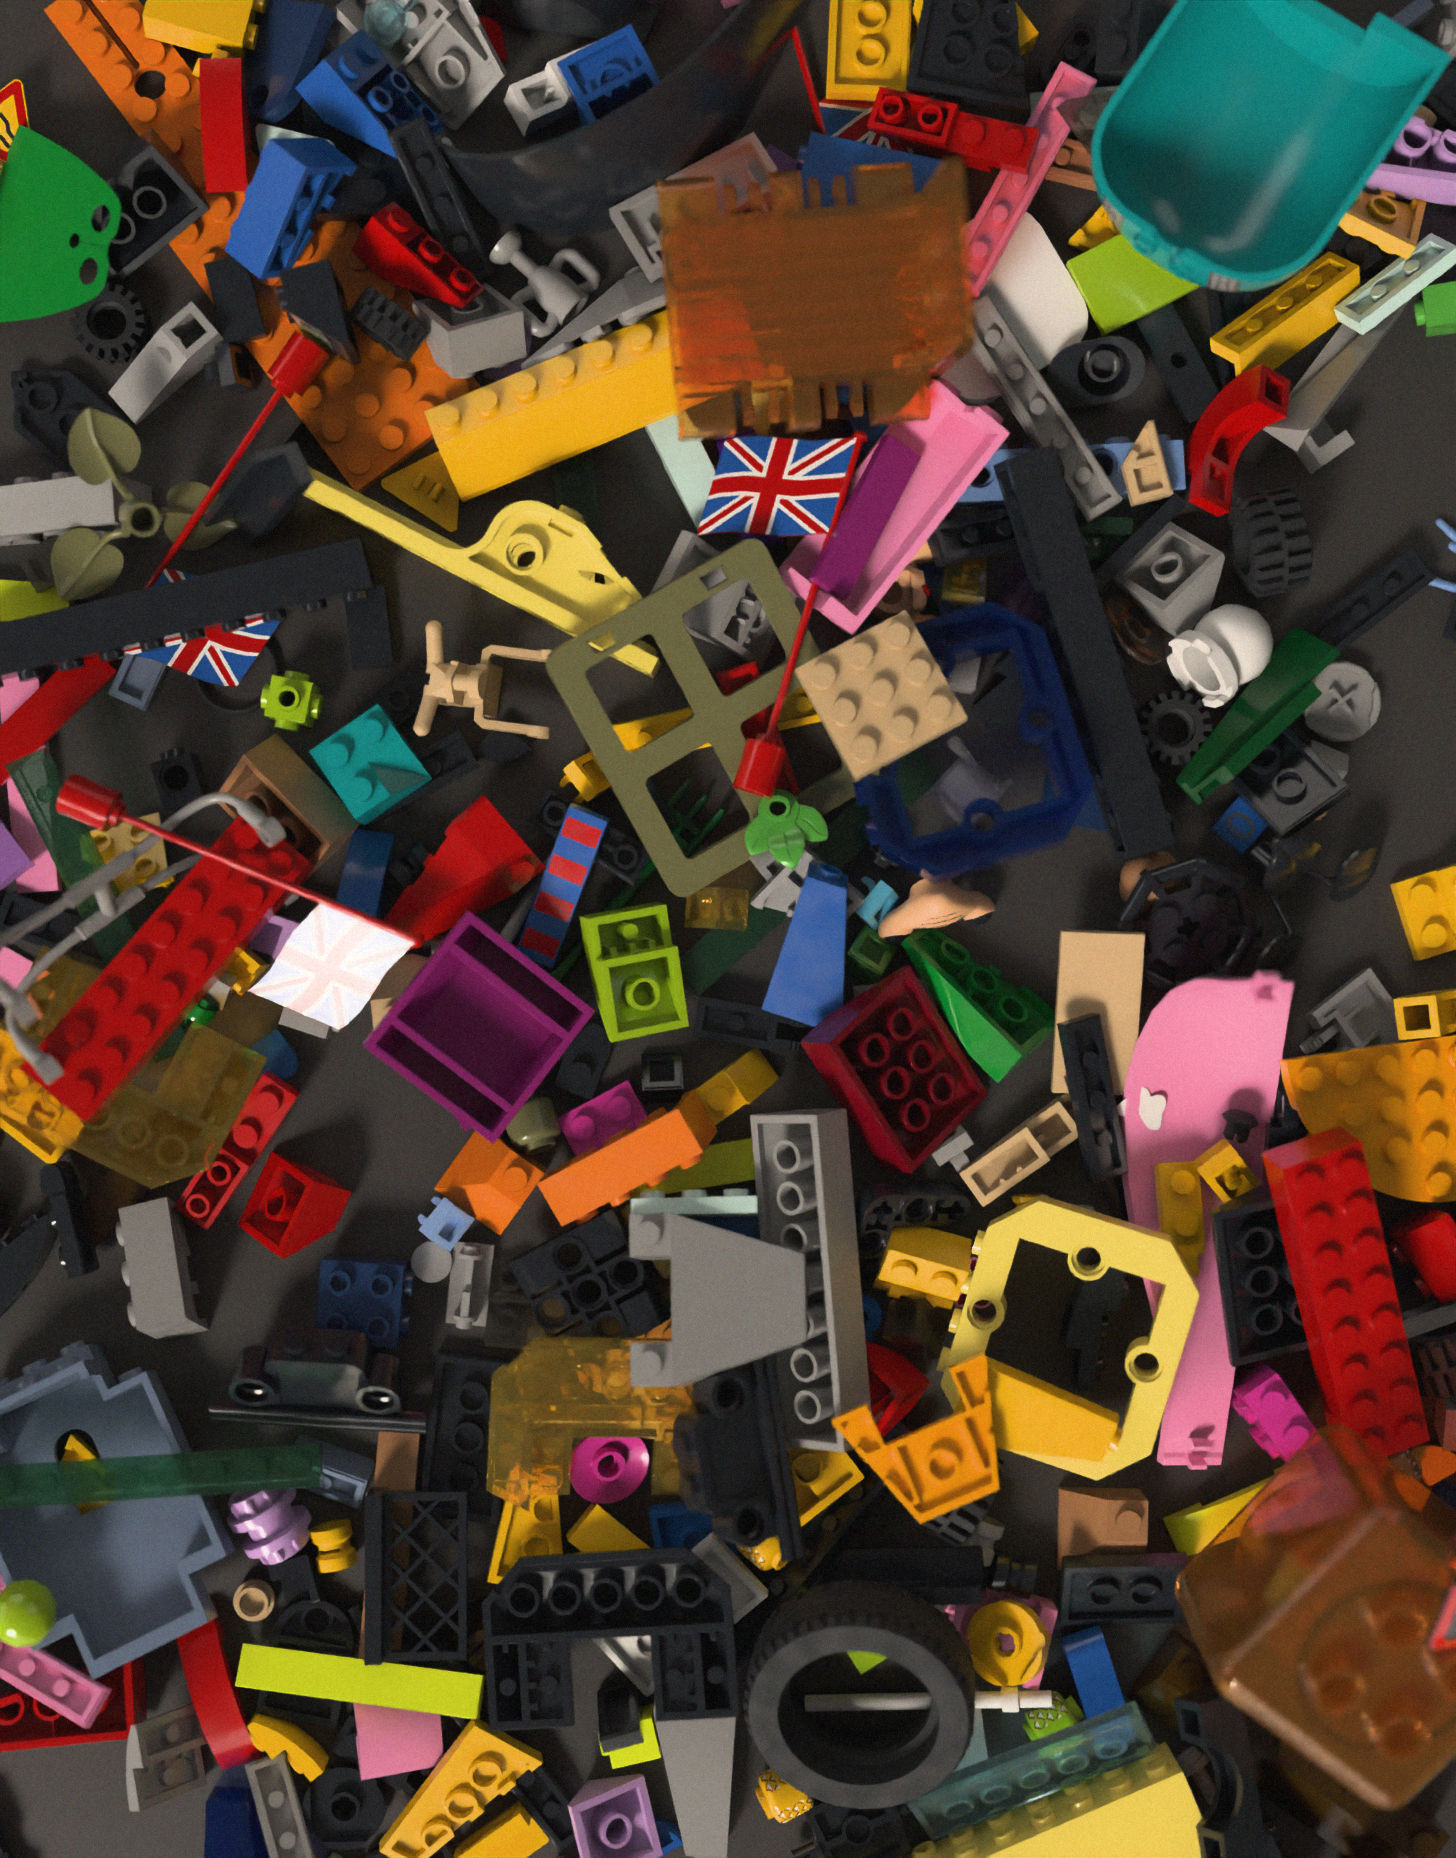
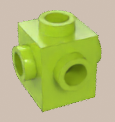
M285 670L284 677L272 675L270 684L264 685L260 706L265 708L264 716L275 720V728L299 732L300 726L313 728L315 719L320 718L324 698L320 694L321 688L309 682L310 675ZM287 692H293L295 701L291 706L286 707Z

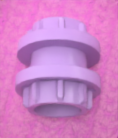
M272 1473L260 1475L238 1488L228 1501V1507L231 1510L227 1517L228 1525L234 1533H248L243 1541L242 1548L249 1558H260L264 1565H274L290 1558L305 1546L311 1535L308 1529L311 1515L304 1505H295L293 1507L290 1505L296 1496V1490L290 1480H279Z

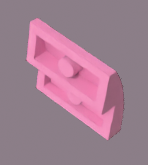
M353 1703L361 1780L433 1768L443 1758L440 1714Z

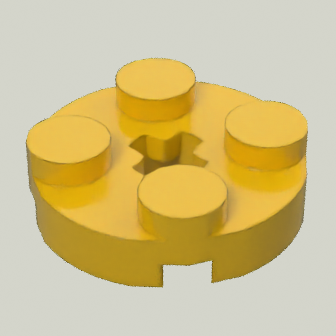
M1003 1599L981 1607L972 1616L966 1630V1641L969 1640L970 1656L972 1657L973 1667L976 1672L989 1683L1005 1687L1031 1681L1041 1672L1047 1661L1051 1635L1047 1628L1044 1627L1039 1616L1030 1607L1012 1599ZM1001 1633L1005 1636L1010 1634L1013 1637L1014 1651L1009 1650L1004 1653L1001 1650L1003 1645L1002 1640L999 1638Z

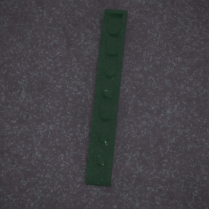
M44 747L6 764L5 766L67 889L70 890L105 865L86 824L56 811L57 799L65 782L48 747ZM114 880L109 883L114 898H117L121 894ZM95 893L76 905L83 921L100 910ZM129 910L91 936L106 967L139 931ZM184 1022L177 1027L152 1056L155 1063L191 1049L195 1045Z
M918 749L909 752L827 826L828 839L820 842L811 850L827 864L841 869L943 777ZM766 882L680 958L682 976L699 995L787 918L786 912L764 906L763 909H758L750 904L751 898Z

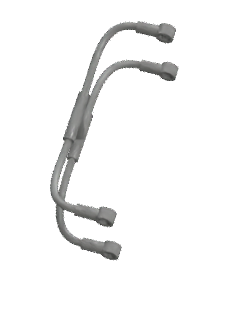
M226 792L210 793L192 801L159 826L171 831L196 811L214 803H227L237 808L238 814L256 829L259 837L269 847H272L286 837L284 829L275 818L271 816L268 818L250 801H244L240 797ZM151 833L130 851H123L62 895V899L0 936L1 951L20 936L56 916L69 906L74 908L95 893L100 910L76 926L72 934L41 958L24 976L16 989L3 977H0V1001L7 1007L6 1024L8 1032L16 1043V1049L33 1065L36 1072L48 1085L62 1076L64 1072L51 1055L45 1054L30 1037H24L19 1029L18 1023L25 1027L39 1017V1013L34 1005L24 996L27 990L43 971L81 939L87 940L101 930V928L146 897L145 893L163 881L195 866L204 856L203 854L199 853L176 862L150 877L139 886L135 884L123 892V894L114 898L109 882L135 864L134 860L163 838ZM293 893L282 907L287 908L299 899V895Z

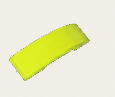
M1309 1454L1291 1466L1286 1464L1274 1470V1476L1205 1506H1202L1199 1502L1162 1518L1177 1553L1186 1552L1187 1556L1236 1542L1270 1528L1319 1501L1328 1494V1490L1313 1456Z

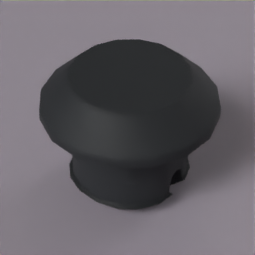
M1230 1109L1222 1114L1223 1118L1227 1120L1223 1134L1226 1139L1233 1141L1236 1134L1238 1143L1248 1141L1251 1128L1258 1127L1259 1125L1254 1115L1241 1110Z

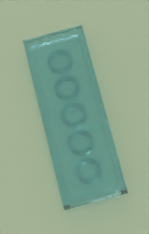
M1133 1701L955 1771L945 1781L940 1783L939 1786L914 1800L908 1801L907 1805L931 1840H935L1155 1754L1159 1749L1136 1701Z

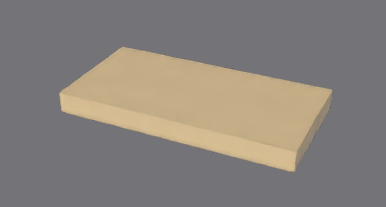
M1060 929L1051 1074L1052 1093H1069L1064 1080L1066 1069L1057 1023L1089 1013L1100 1014L1114 1095H1124L1125 1080L1139 1035L1145 934L1143 932Z

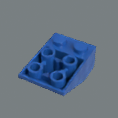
M362 28L323 59L295 88L325 123L396 159V154L385 133L386 131L422 114L425 116L434 138L446 129L438 119L436 112L424 103L410 86L407 78L396 70L381 52L379 45L372 38L368 37Z

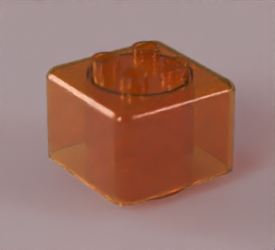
M1344 1425L1323 1427L1302 1445L1183 1569L1175 1582V1597L1219 1692L1370 1806L1384 1811L1404 1807L1456 1757V1648L1434 1651L1428 1646L1429 1636L1452 1581L1456 1580V1511L1353 1429Z

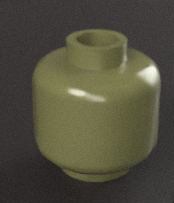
M533 1092L506 1127L509 1141L515 1150L524 1151L525 1155L529 1156L549 1150L556 1145L555 1139L561 1133V1125L551 1099L544 1096L535 1097Z

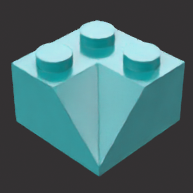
M376 704L309 751L355 820L364 825L433 779L391 717L379 704Z

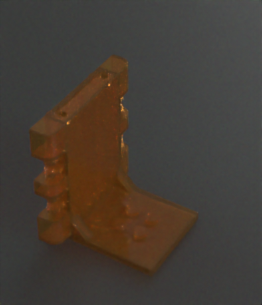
M962 158L944 159L923 190L916 194L914 193L912 166L909 161L854 165L849 170L852 205L847 206L844 177L834 176L832 182L834 207L821 208L820 201L821 187L817 178H807L808 209H804L800 170L767 172L765 175L768 212H763L760 183L750 182L748 201L751 213L736 214L737 198L733 184H723L725 215H718L714 176L656 180V206L678 442L734 438L736 435L734 395H740L743 424L748 426L753 425L755 419V407L752 400L753 393H766L767 418L770 424L780 423L778 391H783L786 433L818 431L820 429L821 405L819 388H823L827 419L837 418L839 404L836 387L849 386V406L853 417L863 416L862 385L865 384L867 385L870 427L926 422L930 418L931 411L929 379L940 378L976 346Z

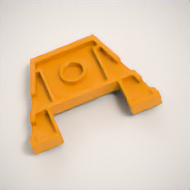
M983 1352L948 1367L963 1400L965 1409L890 1442H883L867 1403L831 1418L834 1427L850 1442L856 1452L873 1468L920 1524L999 1490L987 1373L988 1366Z

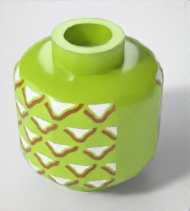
M1052 1690V1707L1026 1708L1024 1712L1026 1721L1022 1723V1726L1040 1753L1046 1750L1051 1755H1057L1082 1738L1083 1729L1079 1721L1085 1718L1072 1696L1064 1700L1059 1692Z

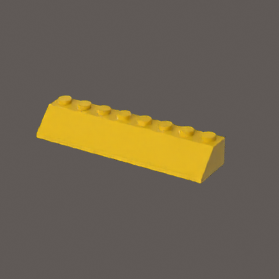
M729 283L424 411L460 499L462 502H465L766 376V372L745 315Z

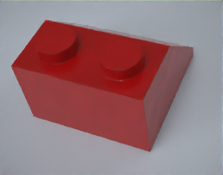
M1421 1204L1383 1231L1390 1242L1386 1245V1248L1400 1266L1406 1264L1413 1274L1409 1281L1423 1299L1429 1297L1444 1304L1456 1299V1223L1448 1213Z

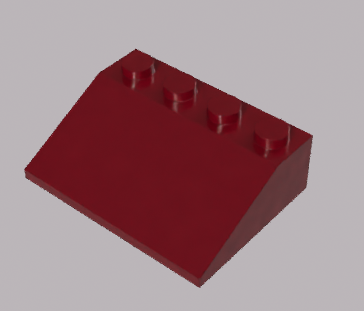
M903 966L826 1016L800 1041L841 1107L846 1108L848 1118L882 1170L912 1174L989 1095L910 966Z

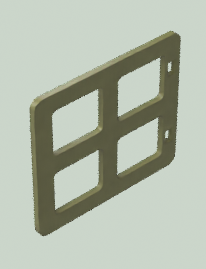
M748 538L736 543L555 648L546 659L548 674L670 892L679 897H688L747 862L751 856L746 847L745 832L749 823L758 816V804L762 797L735 788L749 814L748 823L694 856L686 858L646 787V781L650 776L704 744L709 743L712 745L733 784L746 743L740 729L742 722L776 702L801 614L766 546L757 539ZM721 566L726 579L706 589L700 578ZM746 578L783 646L786 658L781 664L732 693L722 695L685 627L682 617L687 610L740 579ZM808 628L805 631L786 696L799 688H803L795 674V669L821 655ZM610 630L615 644L595 655L588 643ZM651 634L692 708V714L688 719L637 749L627 751L586 678V671L591 666L644 635ZM832 739L831 741L841 758V766L794 795L798 804L814 807L822 816L874 785L879 777L878 769L855 781ZM775 803L771 807V813L774 815H782L786 811V806L782 803Z

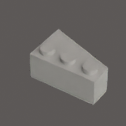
M168 1197L119 1208L120 1222L116 1223L117 1239L119 1244L124 1246L126 1261L122 1262L121 1266L122 1276L125 1284L130 1286L132 1302H129L127 1306L129 1320L133 1327L136 1326V1330L159 1341H166L209 1330L207 1319H198L193 1295L200 1293L197 1280L190 1281L187 1256H190L191 1253L182 1215L174 1209L176 1203Z

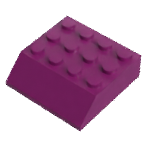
M466 910L362 1046L494 1144L594 1014L595 1010L474 914Z

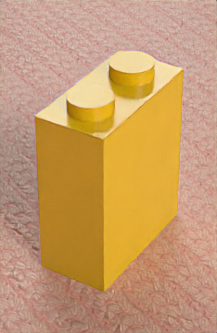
M146 0L142 15L145 37L212 55L215 48L229 52L234 58L243 57L244 64L247 49L254 51L257 42L259 26L254 24L256 13H264L267 0Z

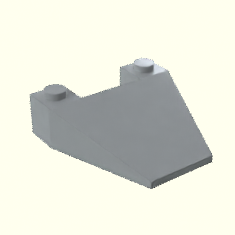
M673 1213L629 1214L630 1257L639 1260L671 1259L672 1342L630 1343L631 1387L687 1386L808 1340L805 1254Z

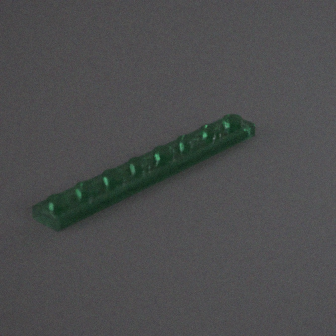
M322 1443L0 1465V1509L323 1486Z

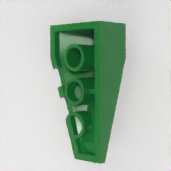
M919 928L901 943L967 1053L997 1083L1018 1067L1054 1031L1055 1012L1034 991L1024 985L1017 989L1000 978L1002 971L993 965L986 969L970 958L967 948L935 928Z

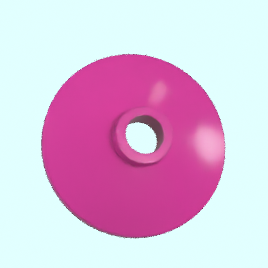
M610 1426L595 1430L579 1442L569 1461L570 1481L576 1492L590 1502L609 1504L620 1501L631 1495L643 1482L649 1466L648 1450L642 1439L635 1432L627 1428ZM611 1455L608 1461L600 1462L605 1456Z

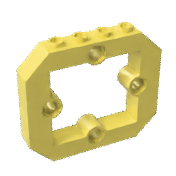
M1040 1195L991 1220L986 1232L978 1229L971 1252L979 1256L974 1271L969 1269L965 1284L961 1285V1293L967 1295L963 1310L954 1309L948 1329L949 1332L955 1333L951 1349L943 1346L936 1370L944 1372L940 1386L954 1410L960 1394L948 1367L983 1352L985 1354L991 1332H994L1001 1326L1007 1310V1301L1003 1292L1020 1238L1068 1253L1067 1262L1070 1270L1076 1277L1082 1280L1092 1281L1099 1279L1106 1273L1108 1267H1112L1163 1283L1164 1286L1148 1337L1136 1338L1126 1349L1125 1369L1128 1377L1134 1384L1120 1426L1123 1429V1434L1115 1453L1107 1451L1101 1463L1008 1450L1099 1480L1151 1455L1200 1296L1199 1287L1170 1235ZM1084 1247H1093L1100 1253L1101 1259L1095 1265H1085L1078 1259V1251ZM980 1300H988L995 1306L996 1314L989 1318L981 1317L975 1311L974 1304ZM1144 1352L1151 1353L1158 1359V1363L1154 1368L1144 1370L1135 1364L1136 1356Z

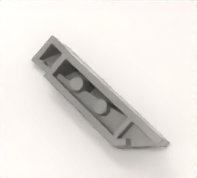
M1408 302L1404 303L1364 335L1359 334L1342 323L1290 392L1287 418L1263 428V430L1298 452L1402 314Z

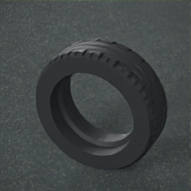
M843 1580L818 1585L785 1601L780 1608L771 1614L770 1618L763 1624V1628L758 1632L751 1652L744 1695L746 1726L753 1744L757 1747V1751L769 1767L788 1784L810 1797L832 1805L858 1809L884 1808L903 1804L939 1786L956 1770L966 1755V1751L970 1746V1739L973 1736L975 1720V1672L972 1657L969 1655V1649L967 1644L964 1643V1638L956 1630L955 1625L948 1620V1617L934 1605L912 1592L887 1583L868 1580ZM848 1651L868 1652L892 1659L911 1670L929 1689L932 1695V1703L920 1718L904 1728L885 1734L858 1735L833 1729L810 1716L795 1700L789 1689L791 1677L800 1668L822 1656Z

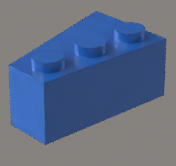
M323 137L269 138L267 145L260 154V163L254 178L246 189L245 200L238 218L232 224L231 235L225 251L259 279L280 277L279 271L293 267L315 232L309 227L322 207L330 210L336 201V198L331 193L344 173L351 177L358 165Z

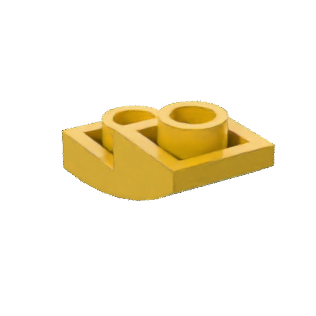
M254 1713L247 1728L249 1729V1737L259 1751H266L269 1757L273 1759L286 1750L288 1753L287 1758L292 1768L299 1774L304 1773L310 1782L324 1772L330 1756L309 1734L288 1719Z

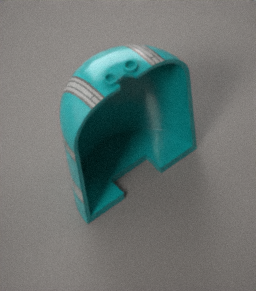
M1178 0L1106 105L1097 122L1092 141L1091 167L1098 197L1110 220L1137 252L1181 279L1206 288L1230 292L1253 291L1278 284L1294 276L1318 255L1446 68L1452 56L1379 12L1366 31L1316 0Z

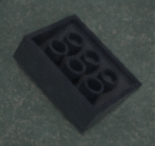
M1266 1181L1210 1210L1228 1355L1232 1367L1309 1349L1269 1183Z

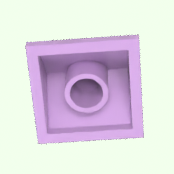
M633 1774L587 1780L568 1804L580 1858H658L663 1855L644 1775Z

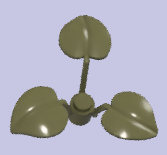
M93 407L84 409L72 426L68 442L69 460L79 478L90 485H100L111 478L113 484L125 499V502H123L119 509V519L123 526L120 529L105 533L101 538L92 529L86 527L69 529L57 538L51 552V566L57 594L63 600H78L93 596L105 590L117 580L123 569L124 557L118 548L107 544L110 540L122 536L128 537L131 532L140 537L150 536L158 530L160 522L163 521V516L167 515L164 521V531L169 540L174 543L210 489L209 486L196 481L177 483L169 489L167 494L169 508L162 507L159 510L144 499L134 497L122 483L118 474L129 473L136 467L141 453L138 436L121 419L103 413ZM219 493L216 494L181 549L189 551L204 549L217 542L227 533L238 528L234 518L209 527L205 526L202 519L220 496Z

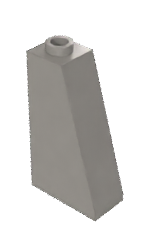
M654 1699V1711H653V1714H654V1718H655V1722H656L655 1699ZM736 1717L656 1722L685 1856H693L694 1858H727Z

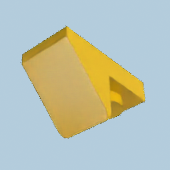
M753 1047L694 1090L716 1126L746 1103L749 1105L780 1078L759 1048Z
M1221 1139L1194 1160L1199 1163L1198 1172L1223 1203L1261 1185L1226 1139Z

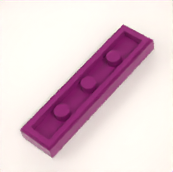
M892 435L882 436L809 576V580L840 601L848 600L921 456Z

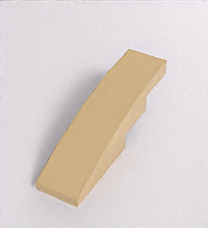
M1062 1093L959 1172L983 1207L1049 1162L1052 1155L1078 1138L1069 1093Z

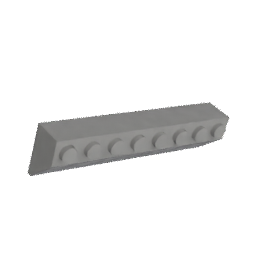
M846 1108L804 1109L750 1115L760 1241L806 1255L808 1340L774 1353L788 1445L791 1447L847 1452L854 1449V1447L834 1427L831 1418L864 1403H867L871 1412Z

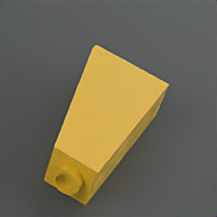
M986 1356L995 1448L1101 1463L1107 1451L1115 1453L1123 1434V1429L1117 1427L1119 1413ZM961 1396L953 1414L965 1409Z

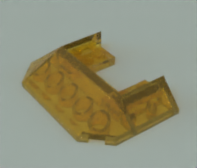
M43 945L31 968L52 948ZM62 954L34 981L24 995L39 1013V1017L25 1027L18 1023L24 1037H30L39 1046L101 973L68 955ZM5 1014L0 1024V1113L152 1189L211 1169L269 1058L240 1041L233 1040L193 1020L156 1091L132 1080L96 1122L85 1123L20 1069V1066L27 1059L16 1049V1043L11 1038L7 1029Z
M535 1337L523 1348V1353L509 1365H502L492 1374L486 1491L530 1512V1495H570L573 1438H653L651 1494L680 1495L679 1480L681 1478L678 1459L672 1448V1439L674 1437L673 1425L679 1414L696 1409L692 1401L694 1383L682 1387H631L630 1343L672 1342V1338Z

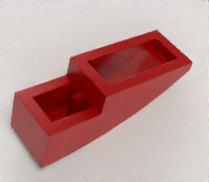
M243 57L200 59V117L206 193L246 191L253 178L249 149L252 141Z

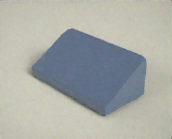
M300 1434L290 1452L282 1480H290L293 1486L359 1509L372 1475L375 1461L324 1441Z

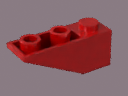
M394 201L371 217L351 248L381 279L464 309L486 290L469 270L462 267L437 240L433 239L413 220L407 211Z

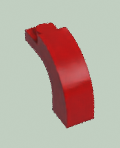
M1260 364L1233 379L1210 402L1198 420L1184 453L1185 472L1191 475L1190 503L1217 517L1230 512L1234 472L1240 454L1256 433L1273 423L1287 418L1291 384L1289 379Z

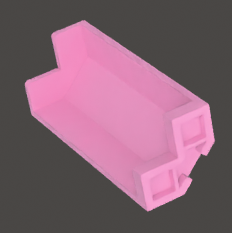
M941 378L939 381L936 379H925L882 434V436L892 435L921 456L848 600L840 601L819 586L813 609L820 611L834 625L851 635L856 632L1010 434L1000 425L1004 420L996 411L987 405H983L982 408L965 405L958 398L961 392L944 378ZM882 436L854 470L842 513ZM826 534L803 536L778 569L787 589L804 603H806L812 583L808 578L820 557Z

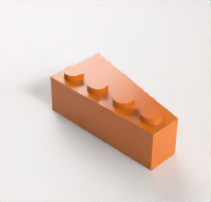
M694 1089L682 1095V1099L672 1111L667 1113L663 1106L637 1124L638 1129L632 1131L630 1127H626L602 1143L603 1147L598 1150L596 1146H593L546 1173L537 1185L561 1226L574 1220L577 1225H581L599 1213L598 1207L610 1202L612 1207L617 1206L634 1195L632 1189L642 1184H645L647 1188H651L669 1176L666 1171L678 1165L681 1166L682 1170L687 1169L704 1158L702 1152H704L718 1130Z

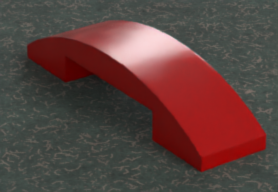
M212 1600V1603H213V1605H214V1607H215V1610H216V1612H217L215 1602H214V1600ZM218 1615V1617L178 1637L177 1644L186 1682L200 1725L216 1761L221 1769L225 1770L260 1759L263 1753L254 1746L249 1737L247 1725L251 1720V1716H245L237 1687L235 1686L223 1646L226 1637Z

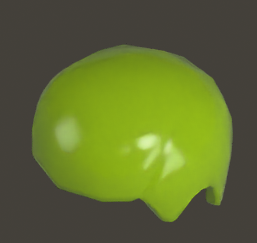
M24 1579L14 1581L0 1592V1640L15 1648L40 1644L56 1624L57 1601L49 1587L36 1580Z

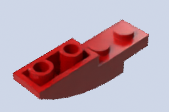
M884 87L879 88L867 124L869 130L906 147L952 163L991 173L994 167L1028 175L1041 137L1040 131L1037 128L961 112L958 104Z
M269 1070L265 1071L221 1139L214 1144L177 1201L174 1209L208 1231L263 1156L285 1123L286 1116L300 1097L301 1092Z

